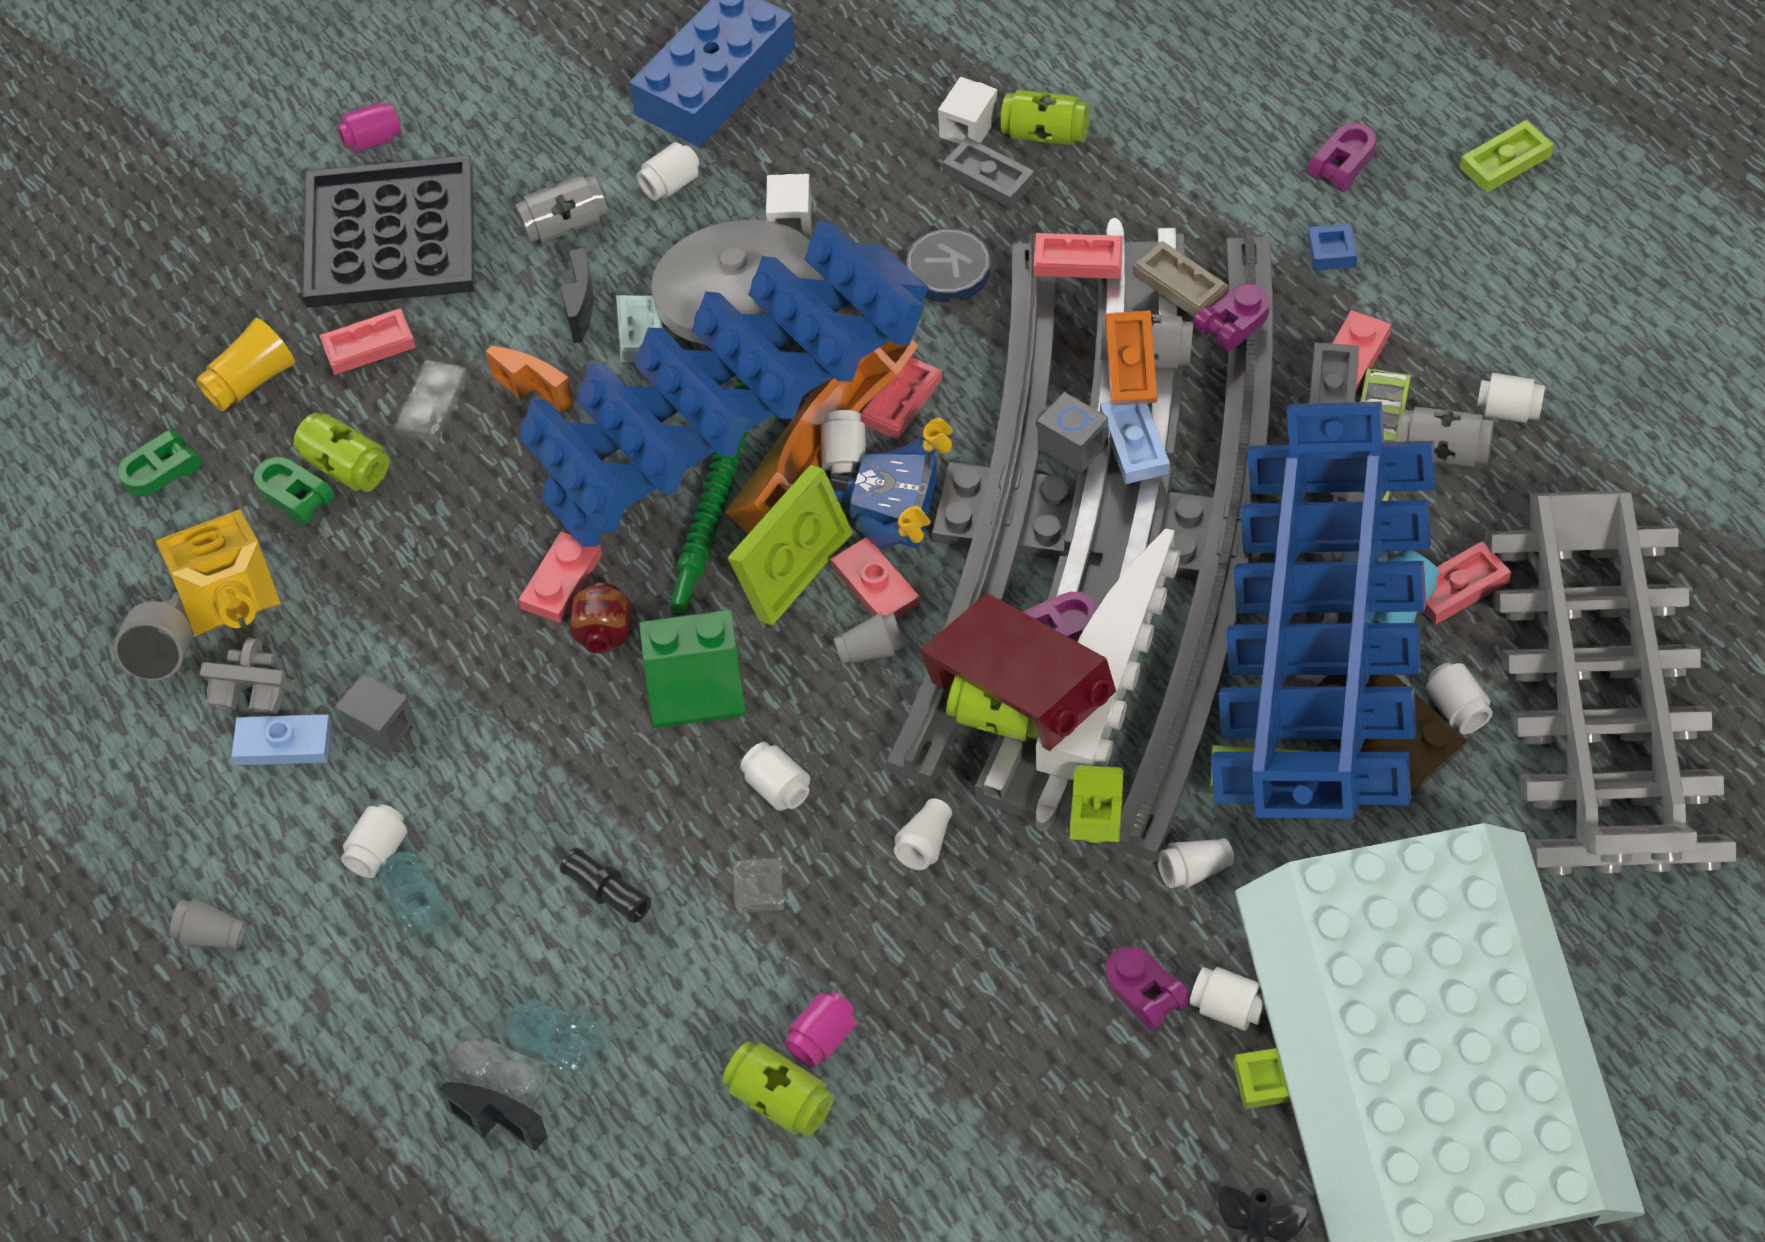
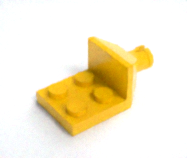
M240 509L155 540L162 559L176 586L195 637L225 625L231 628H241L238 620L243 619L245 624L248 625L253 621L257 613L281 604L259 542Z

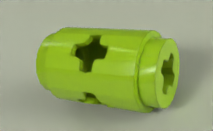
M1020 89L1016 90L1015 93L1007 92L1005 94L1001 111V132L1003 134H1009L1012 139L1069 146H1074L1075 142L1084 143L1086 140L1090 122V103L1088 101H1081L1079 96ZM1050 97V100L1056 103L1055 105L1046 106V103L1040 102L1039 99ZM1044 127L1045 132L1052 134V136L1041 138V135L1035 134L1034 131L1036 128Z
M312 413L297 428L293 445L294 449L299 452L301 459L352 490L359 491L361 489L364 492H370L385 477L390 460L383 447L330 414Z
M955 676L947 702V716L956 718L958 724L1027 742L1029 738L1038 740L1039 735L1032 719L1004 703L1001 704L999 710L991 709V707H997L999 700Z
M751 1041L744 1043L731 1058L723 1075L722 1082L730 1088L732 1096L793 1135L800 1133L805 1137H810L815 1133L828 1115L834 1101V1094L827 1090L825 1082L763 1043L758 1045Z

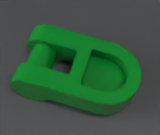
M168 430L125 457L118 467V477L124 490L130 495L137 497L148 496L181 475L186 477L199 470L202 465V458L194 449L185 447L186 441L176 430Z
M284 457L266 459L258 465L254 472L253 478L259 495L286 513L292 521L301 527H305L314 518L313 512L320 505L325 507L335 497L334 491L326 482ZM300 490H303L307 494L301 500L295 497Z

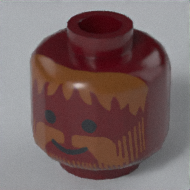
M594 583L579 591L574 597L572 605L570 634L573 639L588 651L598 654L606 653L611 648L621 646L628 639L631 603L628 597L619 588L609 583Z

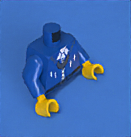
M935 418L925 426L923 436L906 446L881 454L865 455L862 458L857 478L833 474L830 484L838 501L850 504L852 528L871 541L876 547L885 549L902 544L919 549L921 540L924 537L925 526H929L931 523L928 515L938 482L937 460L934 455L935 449L939 453L944 454L948 453L952 448V441L947 435L952 434L953 428L944 419Z

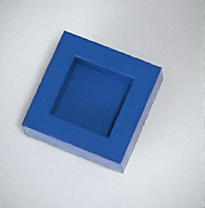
M1351 224L1308 227L1307 239L1313 271L1356 267L1357 251Z

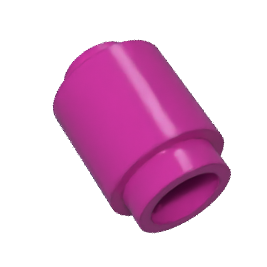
M377 102L342 114V124L337 125L338 135L345 148L352 147L355 153L393 141V136L401 134L400 122L391 103L381 105V103Z
M832 992L830 995L818 993L788 1028L789 1036L784 1041L785 1047L797 1060L810 1068H815L820 1061L826 1062L857 1025L852 1015L855 1012L854 1007L838 993Z

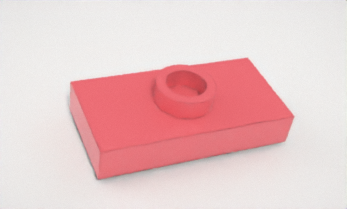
M1036 233L1033 265L1034 276L1121 279L1123 236Z
M401 308L319 335L334 375L416 348Z
M910 357L899 374L868 402L860 413L861 422L868 428L899 440L941 382L942 370Z
M867 538L831 558V568L872 616L882 612L883 616L894 613L896 619L920 606V596L876 545Z

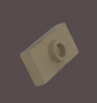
M1163 240L1133 265V275L1194 318L1203 307L1212 306L1228 292V285Z

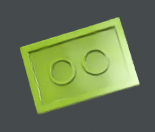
M810 465L728 557L758 620L773 626L853 534L823 468Z

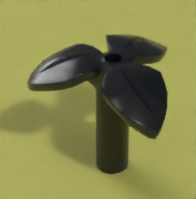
M1221 1186L1219 1190L1218 1206L1226 1225L1237 1230H1247L1248 1233L1236 1242H1265V1236H1269L1279 1242H1286L1295 1237L1303 1228L1309 1212L1304 1207L1292 1204L1278 1205L1271 1209L1272 1195L1265 1188L1254 1189L1251 1196L1229 1186Z

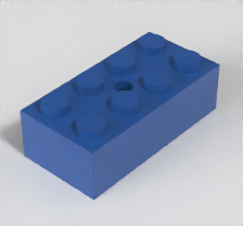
M710 0L629 82L634 114L700 147L795 48L792 14L764 0Z

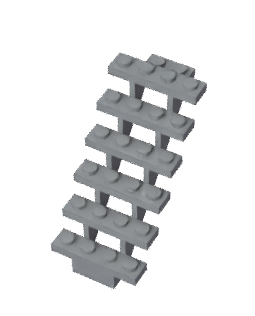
M1623 490L1530 493V530L1485 531V544L1489 547L1491 553H1498V558L1501 561L1526 560V552H1539V588L1493 590V608L1500 613H1506L1507 620L1535 619V612L1548 611V648L1501 650L1502 669L1509 674H1515L1516 681L1525 682L1544 680V673L1557 672L1558 710L1510 712L1511 731L1518 737H1524V743L1549 744L1553 743V736L1567 735V773L1519 775V793L1526 801H1533V807L1541 809L1563 807L1562 800H1576L1577 838L1528 840L1535 866L1542 868V873L1566 875L1571 874L1572 867L1592 866V872L1619 873L1622 871V865H1641V870L1665 872L1670 871L1671 864L1690 863V868L1695 870H1718L1721 868V862H1736V842L1725 834L1697 835L1696 831L1686 825L1685 804H1705L1709 802V796L1724 795V776L1714 769L1679 770L1674 739L1698 738L1697 731H1712V711L1701 705L1668 706L1663 677L1686 676V668H1701L1700 648L1692 644H1657L1653 616L1675 615V607L1689 606V587L1681 584L1647 585L1642 556L1665 555V547H1679L1678 528L1670 525L1637 526L1632 495L1630 492ZM1618 549H1620L1621 586L1564 588L1559 559L1572 558V550H1590V557L1594 558L1618 557ZM1628 608H1630L1631 646L1573 648L1569 619L1581 618V610L1600 609L1601 617L1628 616ZM1639 670H1641V707L1582 708L1578 680L1591 679V671H1610L1611 678L1639 677ZM1649 733H1651L1652 771L1592 772L1588 743L1600 742L1601 734H1620V740L1645 741L1649 740ZM1660 797H1662L1663 825L1598 827V807L1611 806V799L1630 798V804L1651 806L1660 804Z

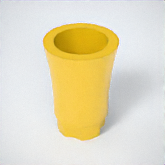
M254 318L244 332L220 356L206 366L207 371L196 379V384L216 408L224 411L234 402L239 403L249 393L273 376L295 365V360L281 338L264 321Z

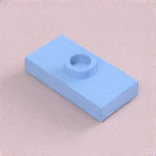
M329 714L236 717L232 760L235 765L327 763L332 725Z

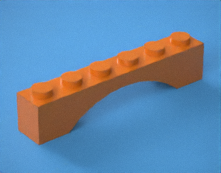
M912 339L910 345H897L890 340L860 359L852 382L837 381L832 377L813 390L794 419H792L725 511L747 535L810 465L820 466L822 462L821 424L825 423V414L836 410L860 412L875 395L899 374L918 347L915 341Z

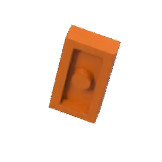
M1151 310L1105 313L1111 406L1157 403Z

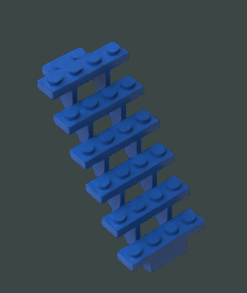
M818 221L804 260L825 280L798 278L778 258L762 256L757 272L752 279L748 295L770 316L741 314L721 293L705 291L700 308L695 314L692 331L712 351L684 350L663 328H647L643 343L637 352L635 367L655 388L625 386L605 364L590 363L585 380L580 385L577 402L597 424L567 423L547 400H531L527 415L521 423L519 439L550 473L544 483L541 500L582 547H597L602 532H617L624 509L656 489L660 493L676 494L684 471L714 452H717L720 456H735L743 434L774 414L779 418L794 419L802 396L832 377L837 381L852 382L860 359L890 340L897 345H910L924 309L922 303L929 286L883 245L855 243L834 223ZM851 303L865 317L837 315L836 312ZM794 339L808 353L780 352L778 349ZM737 375L751 390L724 389L720 385ZM679 412L693 427L664 426L661 422ZM621 449L634 464L603 463L601 460Z
M1382 401L1289 404L1287 407L1289 445L1250 446L1247 450L1250 494H1282V503L1243 504L1240 508L1243 553H1276L1275 563L1236 564L1233 568L1236 614L1269 613L1268 624L1229 625L1226 629L1229 675L1263 676L1261 687H1222L1219 692L1222 739L1256 740L1254 752L1213 753L1211 766L1214 804H1254L1255 818L1354 819L1359 805H1409L1411 800L1409 752H1360L1365 739H1414L1416 735L1414 687L1365 686L1370 675H1416L1421 671L1419 623L1371 622L1376 612H1424L1426 608L1424 561H1377L1381 551L1429 550L1431 546L1429 500H1382L1387 491L1434 490L1436 486L1434 441L1384 442ZM1364 492L1363 501L1301 503L1306 493ZM1359 551L1358 562L1295 563L1300 552ZM1353 612L1352 624H1288L1294 613ZM1287 675H1347L1346 687H1282ZM1281 739H1341L1340 752H1275Z

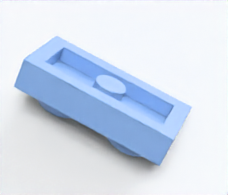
M1111 401L1101 403L1100 413L1108 417V438L1125 484L1169 474L1170 462L1147 403L1112 406Z

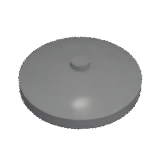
M735 220L703 228L676 243L657 264L652 277L651 287L656 311L665 326L680 337L706 345L692 331L695 314L700 308L705 291L721 293L741 314L770 316L748 295L752 279L757 272L762 256L778 258L798 278L823 280V277L804 260L810 240L802 233L786 225L771 221Z

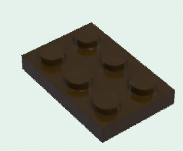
M1328 675L1315 687H1346L1347 675ZM1370 675L1365 687L1408 686L1396 675ZM1414 693L1416 735L1414 739H1365L1360 752H1409L1411 795L1453 759L1468 741L1416 693ZM1330 739L1341 748V739Z

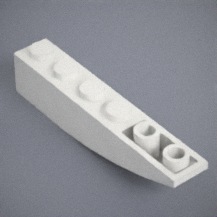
M1165 529L1133 561L1105 596L1078 640V643L1107 658L1117 692L1050 752L1042 747L1040 738H1038L1036 743L1037 771L1073 780L1074 768L1077 765L1107 767L1113 747V741L1108 740L1112 728L1120 730L1126 713L1127 702L1122 701L1126 689L1134 691L1138 681L1141 666L1140 663L1136 662L1140 651L1147 653L1150 648L1154 633V625L1150 624L1153 614L1161 615L1167 597V588L1163 587L1166 577L1174 578L1178 569L1181 552L1174 550V530Z

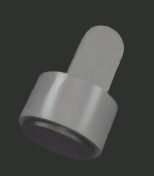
M178 591L174 592L171 600L144 602L133 607L126 615L115 638L114 651L118 662L130 674L145 680H162L172 676L180 668L191 644L192 629Z

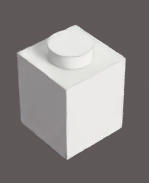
M960 77L938 109L939 137L958 144L966 137L981 143L998 117L997 89Z
M809 174L767 175V221L786 225L811 239L812 201Z

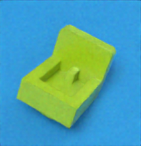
M1075 766L1070 821L1071 840H1085L1091 843L1119 842L1123 793L1122 768Z

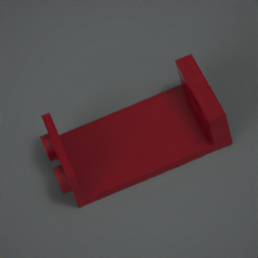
M985 593L920 649L933 684L945 690L953 683L955 676L1032 719L1042 747L1049 752L1117 692L1106 657L989 593Z

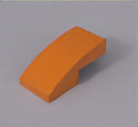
M491 346L486 350L491 376L519 400L533 390L560 413L574 404L569 378L558 369L520 351Z

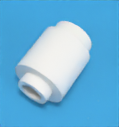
M674 142L642 164V170L636 174L638 184L650 199L654 201L661 197L666 199L698 177L697 167L699 166V159L689 146H682Z
M1492 373L1491 381H1481L1477 406L1486 408L1485 417L1527 423L1528 419L1539 421L1545 385L1534 384L1535 379Z
M852 410L828 412L825 414V423L821 424L822 468L831 471V476L834 474L855 477L857 476V470L860 468L862 458L866 455L865 424L861 422V414Z
M1444 663L1430 673L1425 692L1453 728H1458L1462 734H1469L1480 729L1490 720L1493 714L1489 707L1490 699L1464 664Z
M761 742L752 747L744 756L740 769L745 774V781L776 810L794 809L807 798L810 783L809 774L778 746H770L767 742Z
M387 805L367 807L343 844L345 851L341 857L343 864L354 873L365 878H374L377 872L384 871L407 834V827L403 823V816L397 810Z
M1203 967L1196 979L1190 997V1005L1200 1008V1014L1244 1031L1247 1030L1250 1022L1259 1025L1266 1009L1259 982L1220 967H1216L1214 971Z

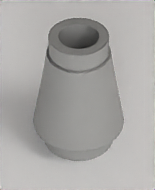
M882 612L843 633L841 636L834 638L842 664L896 656L895 651L906 648L894 613L883 616Z
M194 897L191 901L181 899L178 902L171 919L169 934L171 937L178 938L182 945L233 948L238 950L245 935L247 923Z

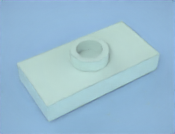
M619 295L616 296L615 308L621 362H636L637 352L643 343L647 328H662V321L656 311L653 296Z

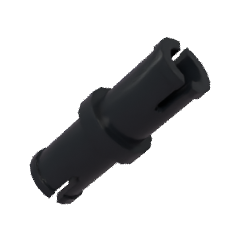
M577 847L571 849L563 858L560 864V872L587 889L589 897L598 904H608L624 915L631 923H637L645 917L651 906V898L622 879V873L612 866L604 867Z

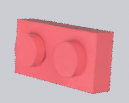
M1351 310L1332 344L1359 346L1355 394L1357 395L1365 380L1367 368H1372L1391 334L1392 324Z
M560 532L518 600L520 608L561 623L573 604L574 597L582 589L601 558V546L582 547L572 535Z
M1482 541L1437 567L1440 571V575L1436 580L1438 587L1426 603L1424 613L1436 625L1489 595L1493 590L1508 584L1511 571L1494 553L1490 552L1489 547Z

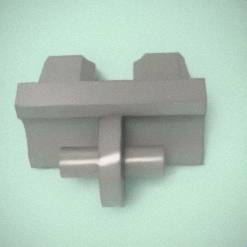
M248 638L242 650L230 649L228 651V663H237L240 666L202 662L200 676L208 681L207 704L214 709L236 710L239 690L242 688L252 690L249 709L252 712L277 716L284 693L293 694L296 681L286 679L284 671L261 668V666L274 667L276 655L263 653L260 639Z

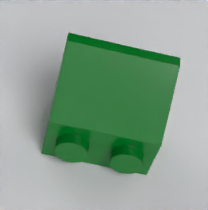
M732 610L639 622L653 728L746 716Z

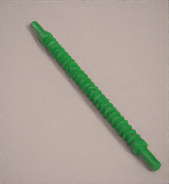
M739 377L737 378L738 384H736L734 389L751 390ZM748 431L743 434L735 456H720L717 452L712 456L713 462L709 465L710 472L705 477L706 482L702 486L703 492L699 496L700 502L696 505V513L692 517L694 523L689 526L690 533L686 536L687 543L684 544L682 548L683 553L680 555L677 563L679 576L669 604V609L674 613H686L696 580L704 574L707 565L706 559L710 555L709 549L713 546L712 539L716 536L715 529L719 526V518L723 514L722 508L726 505L725 498L729 495L728 488L732 485L731 478L734 477L735 468L739 464L738 458L742 454L741 448L745 445L744 439L747 437Z

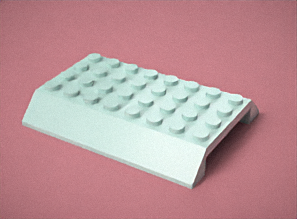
M1482 823L1288 862L1235 890L1238 908L1329 1242H1474L1589 1217L1593 1226L1645 1214L1525 832Z

